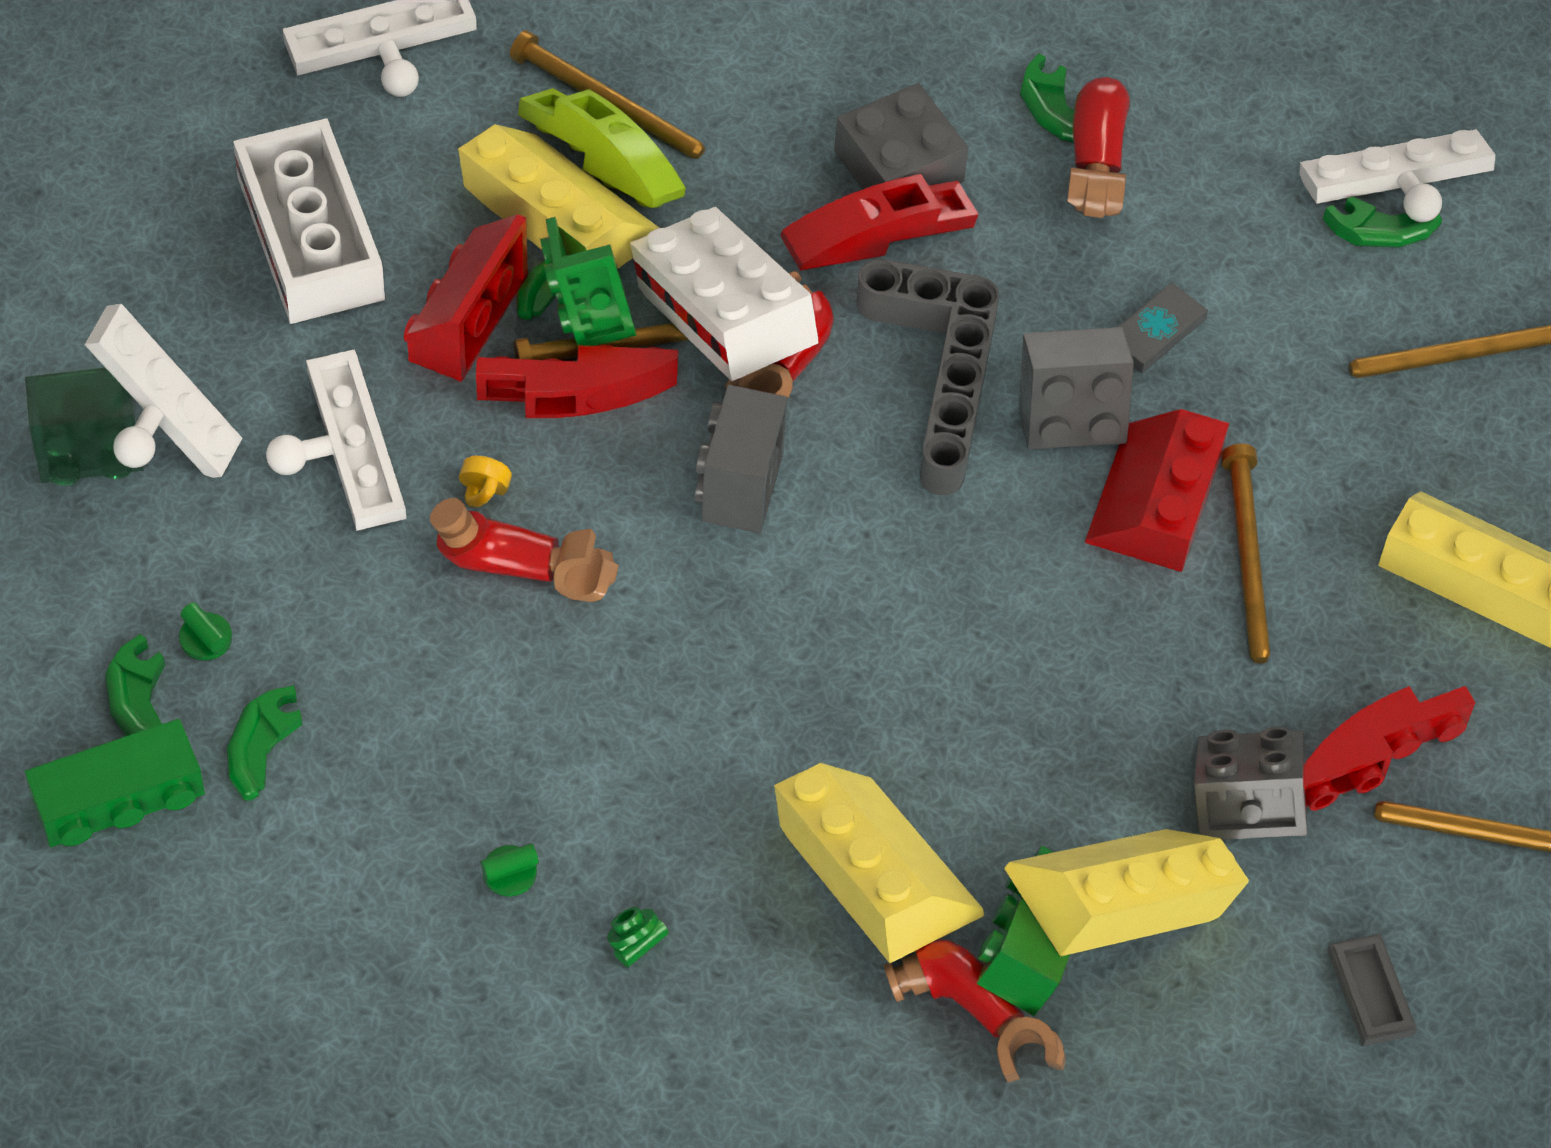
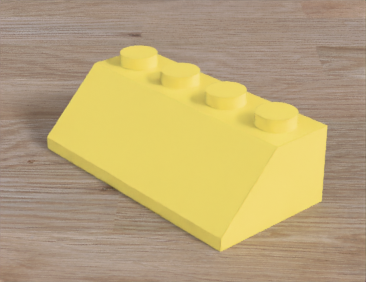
M494 124L458 148L464 187L502 219L516 214L526 217L527 239L540 249H542L540 239L548 237L546 219L556 217L567 256L611 244L617 268H620L633 259L630 242L647 236L655 229H659L657 225L536 134Z
M1420 491L1410 497L1387 536L1378 566L1551 648V552Z
M819 763L774 785L779 823L785 835L889 963L984 916V911L980 904L871 777Z
M1170 829L1011 861L1004 868L1060 957L1210 922L1223 914L1249 882V879L1221 838Z

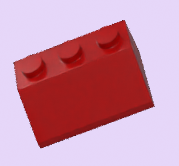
M516 214L476 227L464 245L458 244L450 257L449 269L442 279H435L430 286L426 304L420 314H413L407 322L403 339L407 342L409 362L460 382L463 381L528 275L526 217Z
M1184 409L1129 423L1127 443L1119 444L1085 543L1182 572L1221 459L1229 423Z

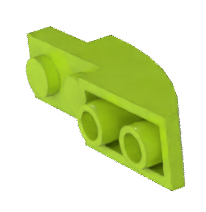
M551 88L520 98L518 116L536 125L537 130L552 134L569 143L573 150L585 153L583 170L599 178L603 185L619 189L635 198L639 205L649 208H658L664 203L685 196L686 188L659 147L624 112L592 90L587 89L567 96Z

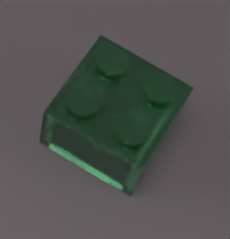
M105 367L25 377L29 429L41 483L53 482L58 485H70L77 482L80 478L105 476L110 479H120L128 476L131 472L144 471L143 466L131 468L123 465L115 456L113 445L116 436L123 429L134 426L138 416L135 399Z

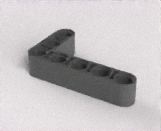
M875 259L864 264L859 271L856 307L859 313L873 321L946 333L923 445L920 481L923 487L931 493L950 495L957 492L965 480L995 328L999 290L995 283L981 276L885 259Z

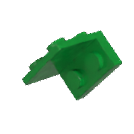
M556 217L546 219L548 237L541 238L540 242L547 264L544 267L551 293H556L559 305H557L564 334L573 332L577 346H596L637 336L611 244L567 256Z

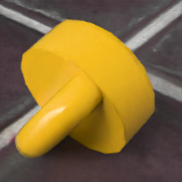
M478 455L467 457L463 461L459 474L460 482L467 487L465 502L471 508L483 506L494 494H506L512 478V472L505 464L493 458Z

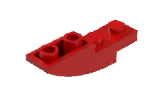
M922 174L877 184L828 203L782 229L780 237L801 271L885 256L890 242L974 228L979 214L959 181L928 185Z
M600 344L596 346L578 345L577 361H562L555 358L544 360L512 359L506 356L494 358L477 357V400L525 402V418H563L606 412L635 404L677 385L678 350L662 349L654 346L629 348Z
M1410 686L1377 700L1343 722L1322 741L1304 764L1306 807L1309 806L1312 811L1321 810L1332 804L1338 798V795L1356 789L1358 793L1369 792L1384 781L1392 757L1394 759L1405 758L1414 753L1422 743L1438 738L1440 742H1447L1461 735L1467 728L1476 703L1467 687L1463 686L1419 702Z

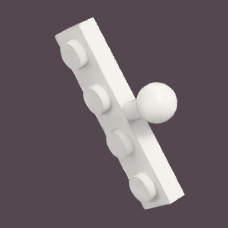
M395 0L284 28L283 39L297 76L381 55L385 65L381 73V82L384 89L393 96L404 97L416 89L419 75L416 67L411 62L402 59L399 50L477 30L476 16L469 0Z
M1477 129L1470 131L1460 130L1449 135L1427 139L1417 138L1406 143L1384 147H1369L1363 151L1341 155H1326L1319 159L1300 162L1299 174L1304 186L1316 204L1401 188L1405 194L1403 205L1406 214L1415 221L1427 222L1439 214L1442 208V197L1435 187L1424 183L1493 171L1495 153Z
M122 304L106 306L84 345L143 408L136 424L123 429L116 436L113 445L116 458L123 465L131 468L146 465L155 453V441L152 436L159 425L204 475L213 478L222 477L242 437Z
M355 349L306 360L307 373L327 435L304 441L292 435L276 437L270 442L266 451V459L269 466L281 475H292L300 471L307 460L333 455L356 531L406 519L403 498Z

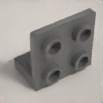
M1271 727L1259 733L1238 734L1233 730H1217L1209 735L1200 736L1198 738L1194 781L1199 835L1221 838L1222 840L1307 835L1308 823L1304 788V731H1291L1286 727Z

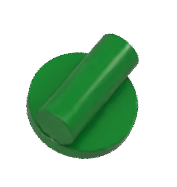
M195 602L186 605L182 609L180 617L185 621L179 631V641L182 650L189 657L201 661L213 660L222 656L232 643V631L227 620L218 614L204 612Z
M532 843L521 847L515 845L498 847L491 851L484 860L480 861L485 884L490 890L501 896L510 897L525 893L532 887L537 877L536 864H539V860Z
M631 907L619 913L612 920V929L607 935V940L614 949L615 957L629 968L665 938L669 932L665 924L658 919L652 909L640 910L639 907Z

